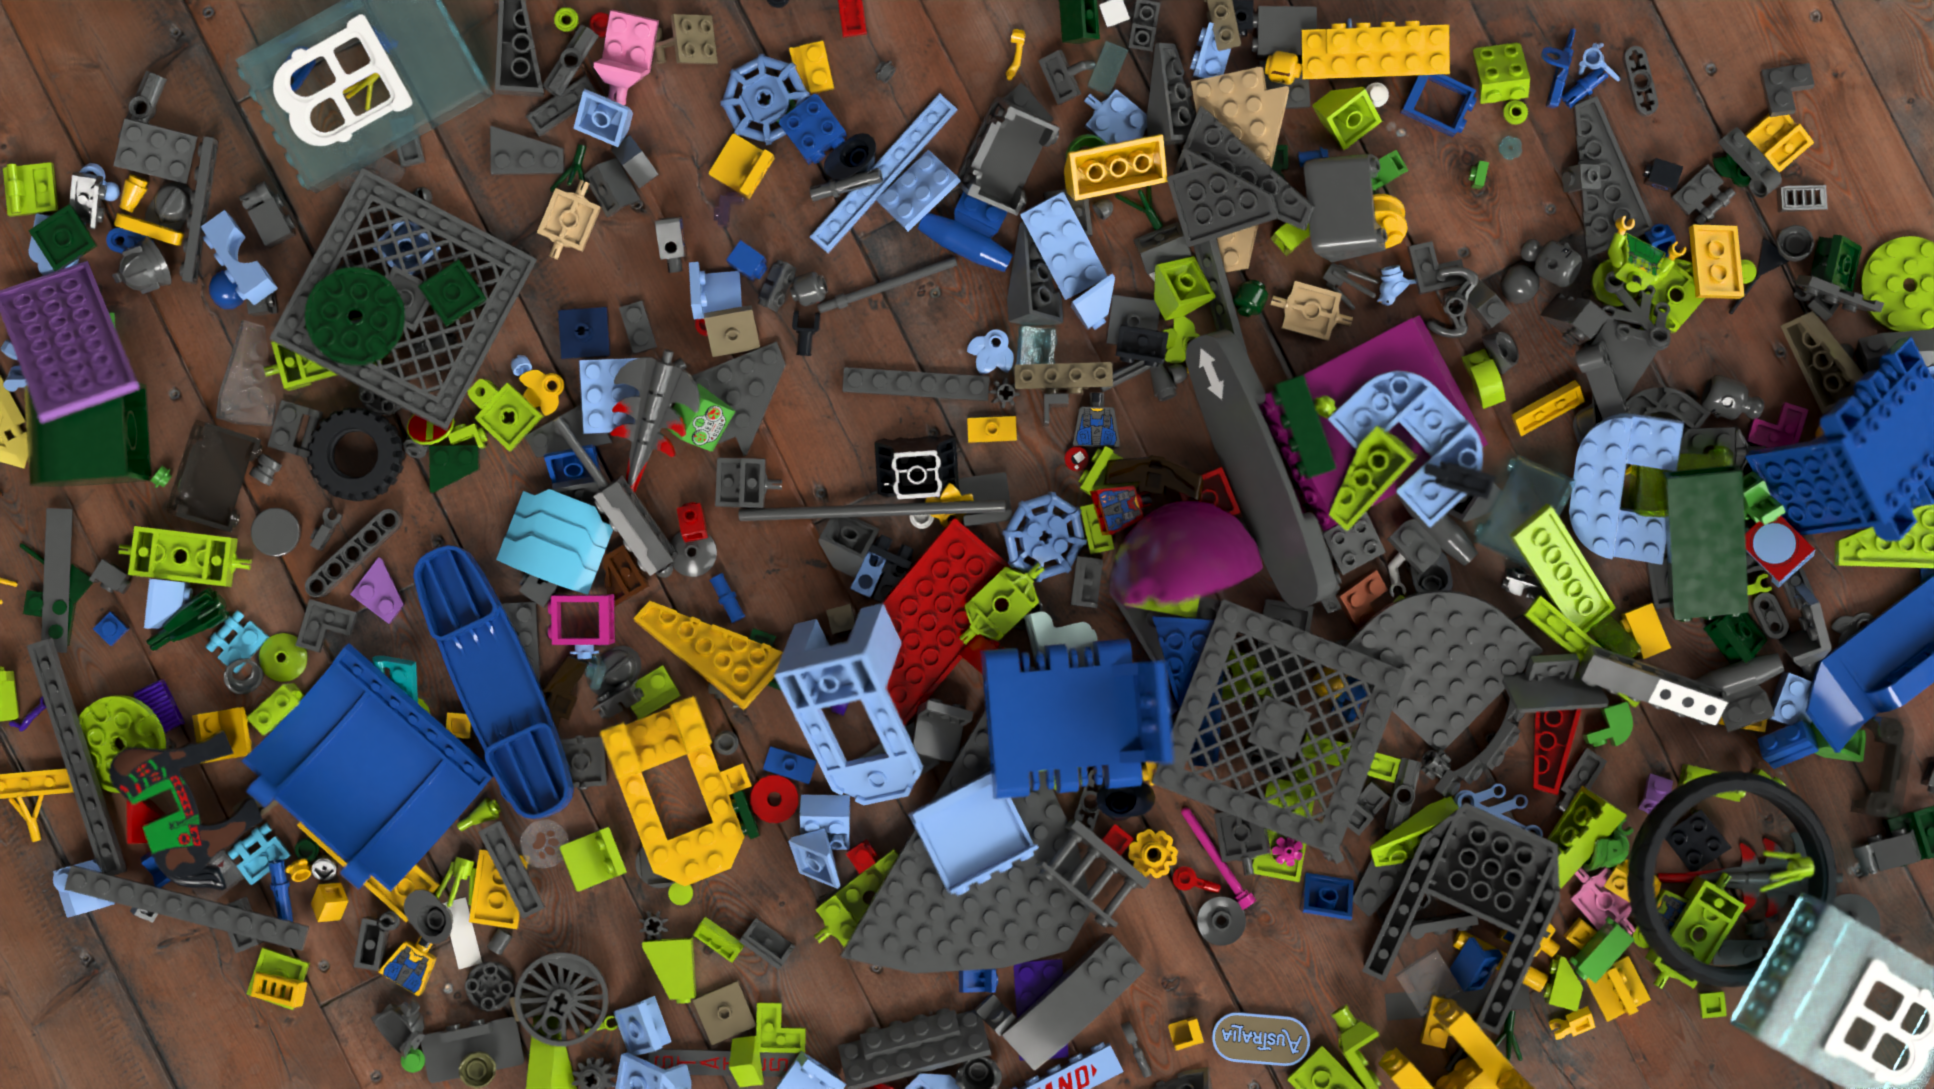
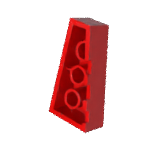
M1582 709L1534 712L1533 789L1558 795Z

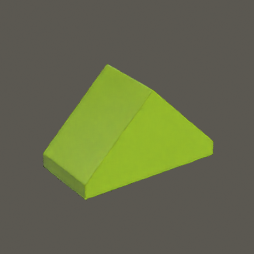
M757 1035L732 1039L729 1068L739 1088L764 1084Z

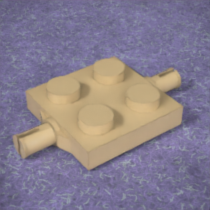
M580 180L575 193H568L555 188L537 231L538 234L549 238L554 243L548 255L549 257L558 260L563 247H571L581 252L584 251L601 210L600 206L589 202L584 197L589 183Z
M1294 281L1291 294L1287 299L1273 295L1272 300L1275 301H1271L1270 304L1284 308L1285 317L1282 329L1329 341L1331 331L1336 323L1350 327L1352 322L1348 321L1353 320V317L1339 314L1341 293Z

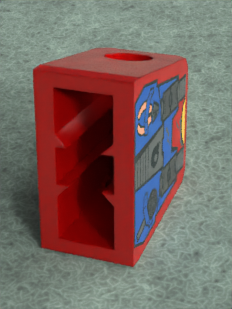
M1134 486L1090 491L1102 536L1112 535L1140 521L1143 518L1141 508L1152 505L1149 492L1137 494Z

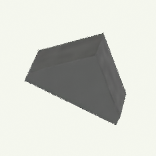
M630 135L621 142L619 147L614 146L611 149L639 189L659 175Z

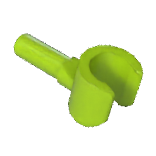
M612 1015L605 1017L604 1021L596 1031L605 1028L610 1031L615 1030L618 1027V1025H615L613 1027H608L606 1025L608 1019L615 1017ZM584 1028V1032H588L591 1028Z

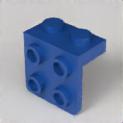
M817 94L810 96L779 120L781 128L800 151L808 165L812 162L814 164L820 162L825 158V153L828 150L839 147L845 142L844 138L847 137L844 128Z

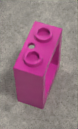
M557 594L551 596V600L548 601V613L551 615L548 636L549 639H552V645H610L615 643L614 594ZM561 602H599V638H562Z

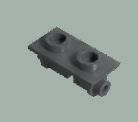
M781 260L773 263L767 279L774 283L772 286L764 283L758 296V304L766 308L768 307L777 313L785 301V294L789 285L794 281L797 268Z
M1519 568L1505 569L1506 579L1503 578L1501 588H1504L1506 592L1521 596L1524 588L1528 589L1526 598L1535 600L1537 596H1542L1545 600H1549L1550 597L1537 577L1528 575Z
M636 678L631 682L627 679L615 687L617 690L609 693L606 691L599 695L592 710L594 711L599 708L600 717L602 719H610L612 716L623 711L619 703L620 701H622L626 708L641 701L644 693L640 688L636 689L634 686L638 679Z

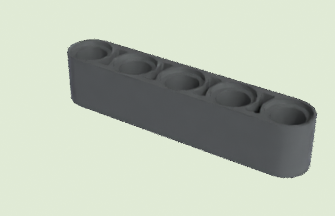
M385 509L375 516L306 580L305 590L307 594L319 598L328 595L400 529L403 523L401 514L395 510ZM388 514H393L396 519L392 527H387L384 521ZM374 530L378 537L376 542L370 544L367 541V534L369 531ZM352 547H357L360 553L356 560L350 559L348 554ZM335 563L341 566V573L337 577L331 574V567ZM316 580H320L323 583V590L320 593H316L313 590V583Z

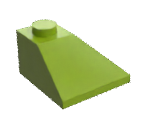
M1364 87L1331 90L1312 105L1320 122L1343 151L1382 122Z
M1195 256L1155 266L1154 300L1165 321L1183 317L1216 298Z

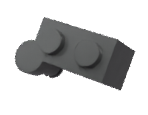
M263 181L255 185L256 188L240 195L239 199L243 201L242 205L246 210L249 209L247 212L264 245L271 249L296 236L293 231L296 226L289 214L286 216L282 210V207L285 205L278 193L274 194L266 182Z
M1905 827L1892 830L1891 835L1884 837L1881 834L1868 836L1867 841L1852 848L1855 858L1859 860L1863 876H1868L1869 873L1871 875L1878 872V869L1883 871L1919 862L1921 859L1913 829L1906 831Z
M387 911L380 918L371 916L362 918L353 967L379 971L383 967L389 931L398 928L401 923V918L394 911Z

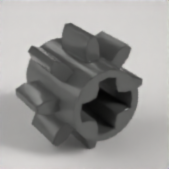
M1003 378L1002 384L994 381V390L988 391L994 397L991 403L1000 402V408H1005L1006 402L1010 405H1015L1013 398L1020 396L1014 390L1015 383L1009 385L1007 378ZM1005 387V391H1008L1009 395L1005 396L1003 400V396L999 395V391L1004 390Z
M1440 748L1436 752L1429 750L1421 759L1423 765L1421 770L1431 780L1436 776L1442 778L1446 771L1451 769L1449 762L1452 759Z
M649 910L647 911L648 919L641 918L639 920L644 924V928L640 932L646 931L648 933L647 940H650L652 935H656L660 940L662 938L660 932L669 931L667 927H664V923L669 918L663 919L660 917V910L656 915H652ZM651 919H653L654 922L659 921L660 925L657 927L658 931H655L654 928L650 929L648 927V925L651 923Z

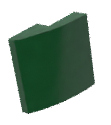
M1934 805L1884 820L1888 835H1891L1892 830L1905 827L1906 831L1913 829L1921 854L1920 861L1934 858Z

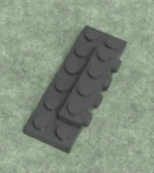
M948 1008L939 1009L936 1015L929 1017L923 1014L916 1015L912 1018V1021L906 1023L893 1021L889 1024V1027L883 1029L870 1027L865 1030L864 1034H860L861 1040L838 1045L847 1089H862L991 1055L982 1017L975 1010L956 1014L955 1010L950 1011Z

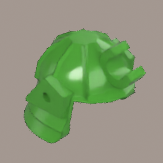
M1625 819L1606 839L1600 838L1596 841L1594 853L1583 864L1586 872L1600 867H1615L1626 859L1629 852V842L1625 835H1630L1634 830L1629 826L1626 830H1622L1621 826L1626 821Z

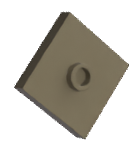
M752 305L703 313L712 357L760 349Z
M739 981L693 999L711 1045L757 1026Z

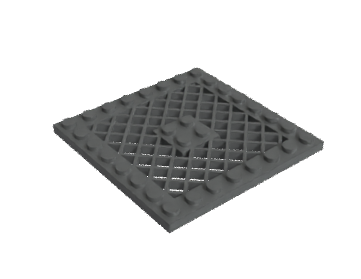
M362 168L269 339L447 431L537 259ZM372 203L378 205L376 207L370 208ZM387 210L398 215L400 218L390 220ZM383 211L386 222L373 225L370 214ZM366 216L369 227L358 229ZM409 221L422 229L412 232ZM405 222L408 233L395 237L392 225ZM388 227L391 238L378 241L375 230ZM371 232L375 243L362 246L358 235ZM426 233L430 245L417 248L414 237ZM431 233L444 240L434 243ZM355 237L358 248L347 251L352 239ZM410 238L413 249L400 253L397 242ZM393 243L396 254L384 258L380 246ZM448 245L452 256L439 259L435 247ZM453 245L467 252L456 254ZM377 248L380 259L367 263L363 251ZM432 249L435 261L422 264L419 253ZM360 253L363 264L354 267L369 269V267L382 264L385 273L384 277L395 287L404 305L405 324L403 332L406 341L397 343L392 350L395 362L382 366L380 360L376 361L378 366L372 363L362 366H349L334 362L324 356L314 346L307 330L304 329L306 326L305 307L312 289L320 280L336 271L342 258L346 268H349L347 256ZM415 254L419 266L406 269L402 258ZM470 256L473 268L466 270L469 274L476 273L479 282L477 285L481 288L487 301L479 305L485 306L478 319L473 309L470 311L473 321L460 325L458 319L455 321L456 326L443 329L441 319L434 309V315L424 317L430 304L419 290L418 285L427 280L424 269L437 266L440 272L443 270L441 264L451 261L455 262L458 259ZM475 256L488 263L478 266ZM398 259L401 269L393 266L389 274L386 263ZM492 267L495 279L483 282L480 271ZM497 268L503 270L500 277ZM420 271L423 281L409 273ZM496 284L488 298L485 287ZM362 318L353 320L351 322L354 324L361 321ZM436 319L440 331L427 334L424 323ZM420 325L423 336L410 340L407 329L415 333ZM474 326L467 340H465L462 329ZM458 331L461 343L449 346L445 334ZM442 336L445 347L432 351L429 339ZM425 341L428 352L416 356L412 344ZM408 346L412 357L399 361L395 349ZM462 347L454 362L451 350ZM447 352L450 364L437 367L434 356ZM430 357L434 369L421 372L417 361ZM413 362L417 374L404 377L401 365ZM397 367L400 378L386 370ZM451 369L443 383L439 372ZM435 373L439 385L426 389L423 377ZM419 378L422 389L408 381ZM439 390L437 396L430 394L431 392Z
M1223 599L1171 730L1174 763H1159L1151 783L1336 856L1407 671ZM1237 632L1245 635L1234 640ZM1252 638L1268 645L1256 649ZM1247 639L1252 652L1240 656L1235 643ZM1232 647L1236 659L1225 663ZM1275 647L1291 654L1279 658ZM1270 648L1275 661L1263 665L1258 652ZM1254 655L1259 668L1247 672L1242 659ZM1298 656L1314 663L1302 667ZM1293 657L1298 670L1286 674L1281 661ZM1238 662L1243 675L1231 679L1226 666ZM1277 664L1282 677L1270 681L1265 668ZM1321 665L1337 672L1325 676ZM1316 666L1321 679L1309 683L1304 670ZM1223 669L1227 682L1217 685ZM1261 671L1266 684L1254 688L1249 675ZM1300 673L1305 686L1293 690L1288 677ZM1344 674L1360 681L1348 685ZM1339 675L1344 688L1332 692L1327 679ZM1246 678L1250 691L1239 695L1233 682ZM1284 680L1289 693L1277 697L1272 684ZM1323 682L1328 695L1316 699L1311 686ZM1367 683L1373 685L1372 692H1370ZM1362 684L1367 697L1355 701L1350 689ZM1230 685L1235 697L1223 702L1217 689ZM1268 687L1273 698L1264 695L1261 703L1256 691ZM1307 689L1312 702L1300 706L1295 693ZM1346 691L1351 704L1339 708L1334 696ZM1214 692L1219 704L1208 708ZM1253 694L1257 707L1246 711L1240 698ZM1291 696L1296 707L1279 700ZM1330 698L1335 711L1323 715L1319 702ZM1368 700L1363 715H1361L1357 705ZM1237 701L1242 713L1230 718L1224 705ZM1314 705L1319 718L1309 721L1311 713L1303 709ZM1353 707L1358 720L1346 724L1341 712ZM1221 708L1226 720L1214 725L1208 712ZM1259 710L1252 726L1247 714ZM1337 714L1342 727L1330 731L1326 718ZM1205 716L1210 727L1199 731ZM1244 717L1249 729L1237 734L1231 721ZM1321 721L1326 734L1315 738L1310 725ZM1359 723L1357 731L1353 738L1349 731V727ZM1228 724L1233 736L1221 741L1215 728ZM1306 729L1310 741L1299 745ZM1212 730L1217 743L1205 748L1200 735ZM1344 730L1349 743L1338 747L1333 734ZM1250 733L1247 742L1255 744V746L1244 750L1238 737ZM1328 737L1333 750L1322 754L1317 741ZM1197 739L1201 750L1190 754L1194 741ZM1235 740L1240 752L1228 757L1222 744ZM1313 744L1317 757L1306 761L1301 748ZM1219 746L1224 759L1212 764L1207 751ZM1350 746L1344 762L1340 750ZM1262 748L1275 752L1278 755L1267 759ZM1258 749L1263 761L1251 766L1246 753ZM1297 752L1302 763L1290 768L1285 757L1294 759ZM1203 753L1208 766L1196 771L1191 758ZM1335 753L1340 766L1329 770L1324 757ZM1242 755L1247 768L1235 773L1230 760ZM1281 758L1286 770L1274 775L1269 762ZM1320 760L1324 773L1313 777L1308 764ZM1186 762H1188L1192 772L1184 769ZM1226 762L1231 775L1219 780L1214 767ZM1265 765L1270 777L1258 782L1253 769ZM1304 767L1309 779L1297 784L1292 771ZM1210 769L1215 781L1198 774ZM1342 769L1335 785L1331 773ZM1249 771L1254 784L1242 789L1237 776ZM1288 774L1293 786L1281 791L1276 778ZM1327 776L1332 788L1320 793L1315 780ZM1233 778L1237 790L1221 783ZM1272 781L1277 793L1265 798L1260 785ZM1311 783L1316 795L1304 800L1299 787ZM1256 788L1260 799L1244 792ZM1295 790L1300 802L1288 807L1283 794ZM1329 793H1332L1329 804L1326 808V805L1322 797ZM1279 797L1283 808L1267 801ZM1318 799L1323 811L1311 816L1306 804ZM1302 806L1306 817L1291 812V810ZM1324 815L1321 823L1314 821V819Z

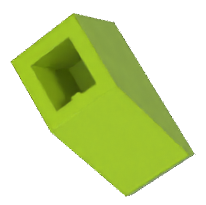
M1557 954L1556 958L1551 960L1549 966L1551 978L1550 982L1544 986L1543 997H1546L1545 1002L1550 1005L1578 1011L1583 986L1567 959Z

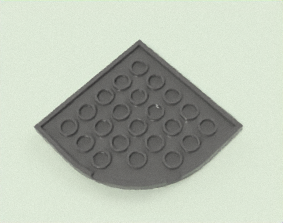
M1449 590L1424 591L1411 594L1407 598L1395 603H1390L1371 617L1343 646L1407 671L1392 711L1436 751L1439 748L1444 751L1505 689L1502 683L1504 676L1519 675L1527 667L1530 656H1538L1543 651L1534 640L1497 607L1466 593ZM1367 683L1369 690L1372 692L1373 685Z

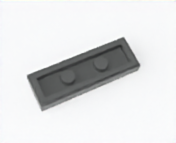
M586 75L567 87L560 98L554 96L526 115V118L539 137L578 112L584 89L598 94Z

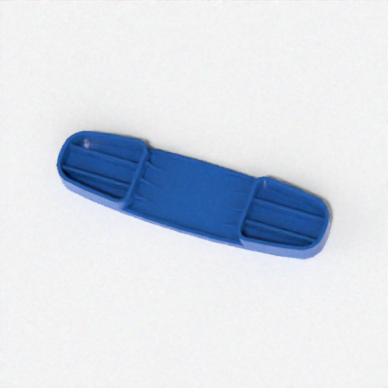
M448 545L428 552L419 559L414 568L413 577L419 602L429 632L437 641L458 697L485 751V761L501 790L518 814L530 819H541L556 814L570 803L573 798L574 786L569 765L548 704L519 637L491 584L471 553L463 548Z

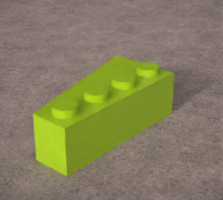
M1581 786L1547 838V840L1558 844L1559 888H1562L1594 853L1596 841L1600 838L1606 839L1627 816L1584 786Z

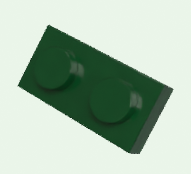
M744 790L733 793L734 799H731V803L735 813L740 812L743 821L740 822V827L744 836L749 835L750 840L759 837L761 834Z

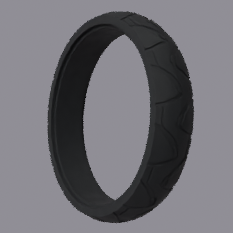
M1740 771L1717 772L1692 779L1678 786L1660 800L1647 815L1634 839L1630 852L1627 889L1631 911L1640 933L1647 944L1653 948V951L1666 964L1680 974L1703 984L1719 987L1751 986L1769 981L1786 973L1807 956L1817 944L1829 922L1834 907L1837 869L1830 838L1825 832V827L1816 813L1799 795L1792 793L1789 788L1775 780L1759 774ZM1745 791L1768 800L1787 816L1799 833L1807 857H1810L1813 862L1814 873L1812 876H1809L1807 898L1800 918L1783 942L1768 954L1754 961L1736 966H1713L1705 964L1688 954L1677 944L1666 929L1660 917L1655 899V865L1665 836L1679 817L1700 801L1717 794Z

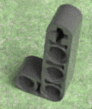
M1602 341L1579 349L1575 353L1576 360L1581 372H1586L1602 419L1616 414L1630 413L1605 343Z

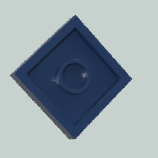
M607 307L558 310L561 359L611 356Z

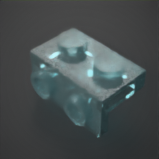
M1019 326L1016 365L1055 364L1056 329Z

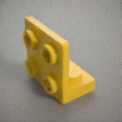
M733 133L710 169L709 175L750 200L775 158L769 151H763Z
M244 707L192 715L196 742L203 741L215 732L223 730L234 753L202 763L243 757L252 751V742L249 738L247 725L248 719Z

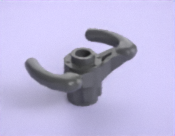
M1449 266L1439 269L1438 276L1459 275L1465 277V281L1457 290L1449 291L1442 299V307L1453 319L1455 328H1444L1432 320L1427 322V328L1443 337L1458 338L1465 336L1469 329L1468 324L1464 320V315L1468 305L1469 293L1477 286L1479 278L1477 273L1468 268ZM1454 300H1458V304L1456 306L1450 305V303H1453Z

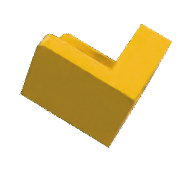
M341 883L318 884L311 901V906L318 922L341 920L348 904V898Z
M1196 1016L1168 1024L1175 1050L1204 1043Z

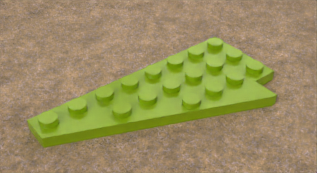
M1934 504L1914 507L1912 512L1917 523L1901 540H1882L1875 533L1873 527L1864 528L1836 540L1835 566L1934 569Z

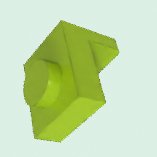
M465 423L453 427V432L448 435L449 441L453 445L475 437L478 447L484 449L486 448L485 441H488L483 427L479 428L476 424L467 427Z

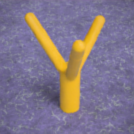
M373 73L367 76L365 79L344 89L343 94L348 93L346 98L350 99L367 86L365 110L369 111L373 83L380 75Z
M20 795L17 796L19 804L13 798H9V802L25 819L32 842L41 840L36 820L44 795L38 796L32 817Z

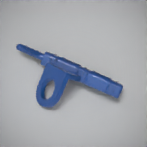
M1575 29L1569 31L1565 48L1559 50L1546 47L1541 52V57L1544 61L1556 66L1546 107H1558L1562 98L1563 88L1574 51L1571 47L1576 32ZM1547 53L1555 54L1558 56V60L1550 58Z

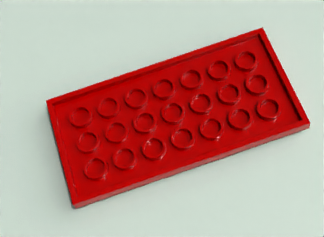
M954 517L880 603L884 604L902 642L886 690L904 726L915 715L918 706L932 695L963 658L960 656L961 652L972 641L971 639L965 644L959 638L971 625L966 613L965 604L985 587L1004 566L1010 567L1005 560ZM1005 598L997 599L994 604L995 608L1003 611L1008 601Z

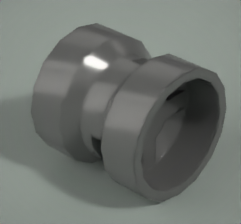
M261 453L258 458L259 464L256 467H252L249 474L262 483L271 486L274 481V473L279 472L283 465Z

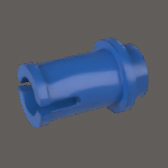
M1320 147L1319 150L1298 152L1299 166L1303 167L1307 160L1329 157L1328 149Z

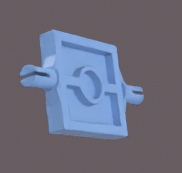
M1117 89L1108 99L1102 102L1098 101L1091 93L1086 97L1084 102L1095 111L1092 118L1086 123L1085 128L1093 135L1101 138L1106 145L1143 138L1144 132L1147 129V114Z

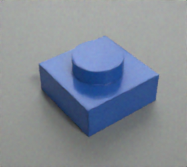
M109 612L93 629L110 646H113L130 628L113 612Z

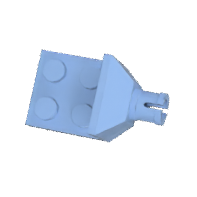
M628 1052L621 1054L615 1089H691L692 1081L686 1064L682 1063L665 1070Z

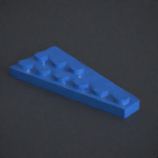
M1152 616L1165 658V665L1174 697L1180 710L1215 619ZM1222 669V672H1221L1220 677H1219V679H1218L1217 685H1220V684L1223 683V678H1224V671H1223V669ZM1223 687L1217 689L1221 699L1223 698ZM1214 692L1208 708L1219 704ZM1221 708L1208 712L1214 725L1221 722ZM1205 716L1199 731L1210 727ZM1221 726L1215 728L1219 738L1221 737ZM1212 730L1200 735L1205 748L1217 743ZM1197 739L1194 741L1190 754L1201 750ZM1219 746L1207 751L1212 764L1219 761ZM1203 753L1192 758L1194 766H1208Z

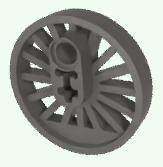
M558 952L537 959L523 972L515 991V1008L522 1026L535 1039L552 1046H570L586 1040L600 1027L608 1009V988L602 973L591 961L573 953ZM540 963H543L552 985L534 969ZM549 963L558 966L559 984ZM564 968L570 970L565 983ZM574 972L581 974L570 986ZM531 974L548 990L525 983L528 975ZM586 976L596 979L595 981L575 990L577 985ZM598 984L601 985L603 994L577 995ZM525 988L547 997L522 998V990ZM562 993H564L565 999L568 1000V1002H564L562 1005H560L559 999L556 998V996H560ZM603 999V1007L601 1010L579 1001ZM547 1002V1004L526 1014L524 1013L522 1006L524 1003ZM578 1008L600 1015L596 1024ZM545 1010L543 1017L533 1027L527 1018ZM573 1013L591 1028L588 1032L582 1035ZM550 1016H555L559 1019L560 1026L554 1029L548 1025L547 1021ZM567 1017L575 1031L576 1038L567 1039ZM541 1025L542 1029L547 1033L546 1036L537 1031ZM561 1031V1039L551 1038L553 1034Z

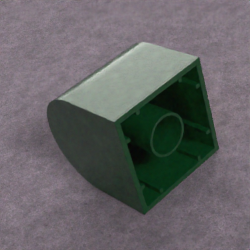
M137 382L139 387L137 390L42 423L27 385L24 386L30 486L62 487L149 482L152 478L147 385Z

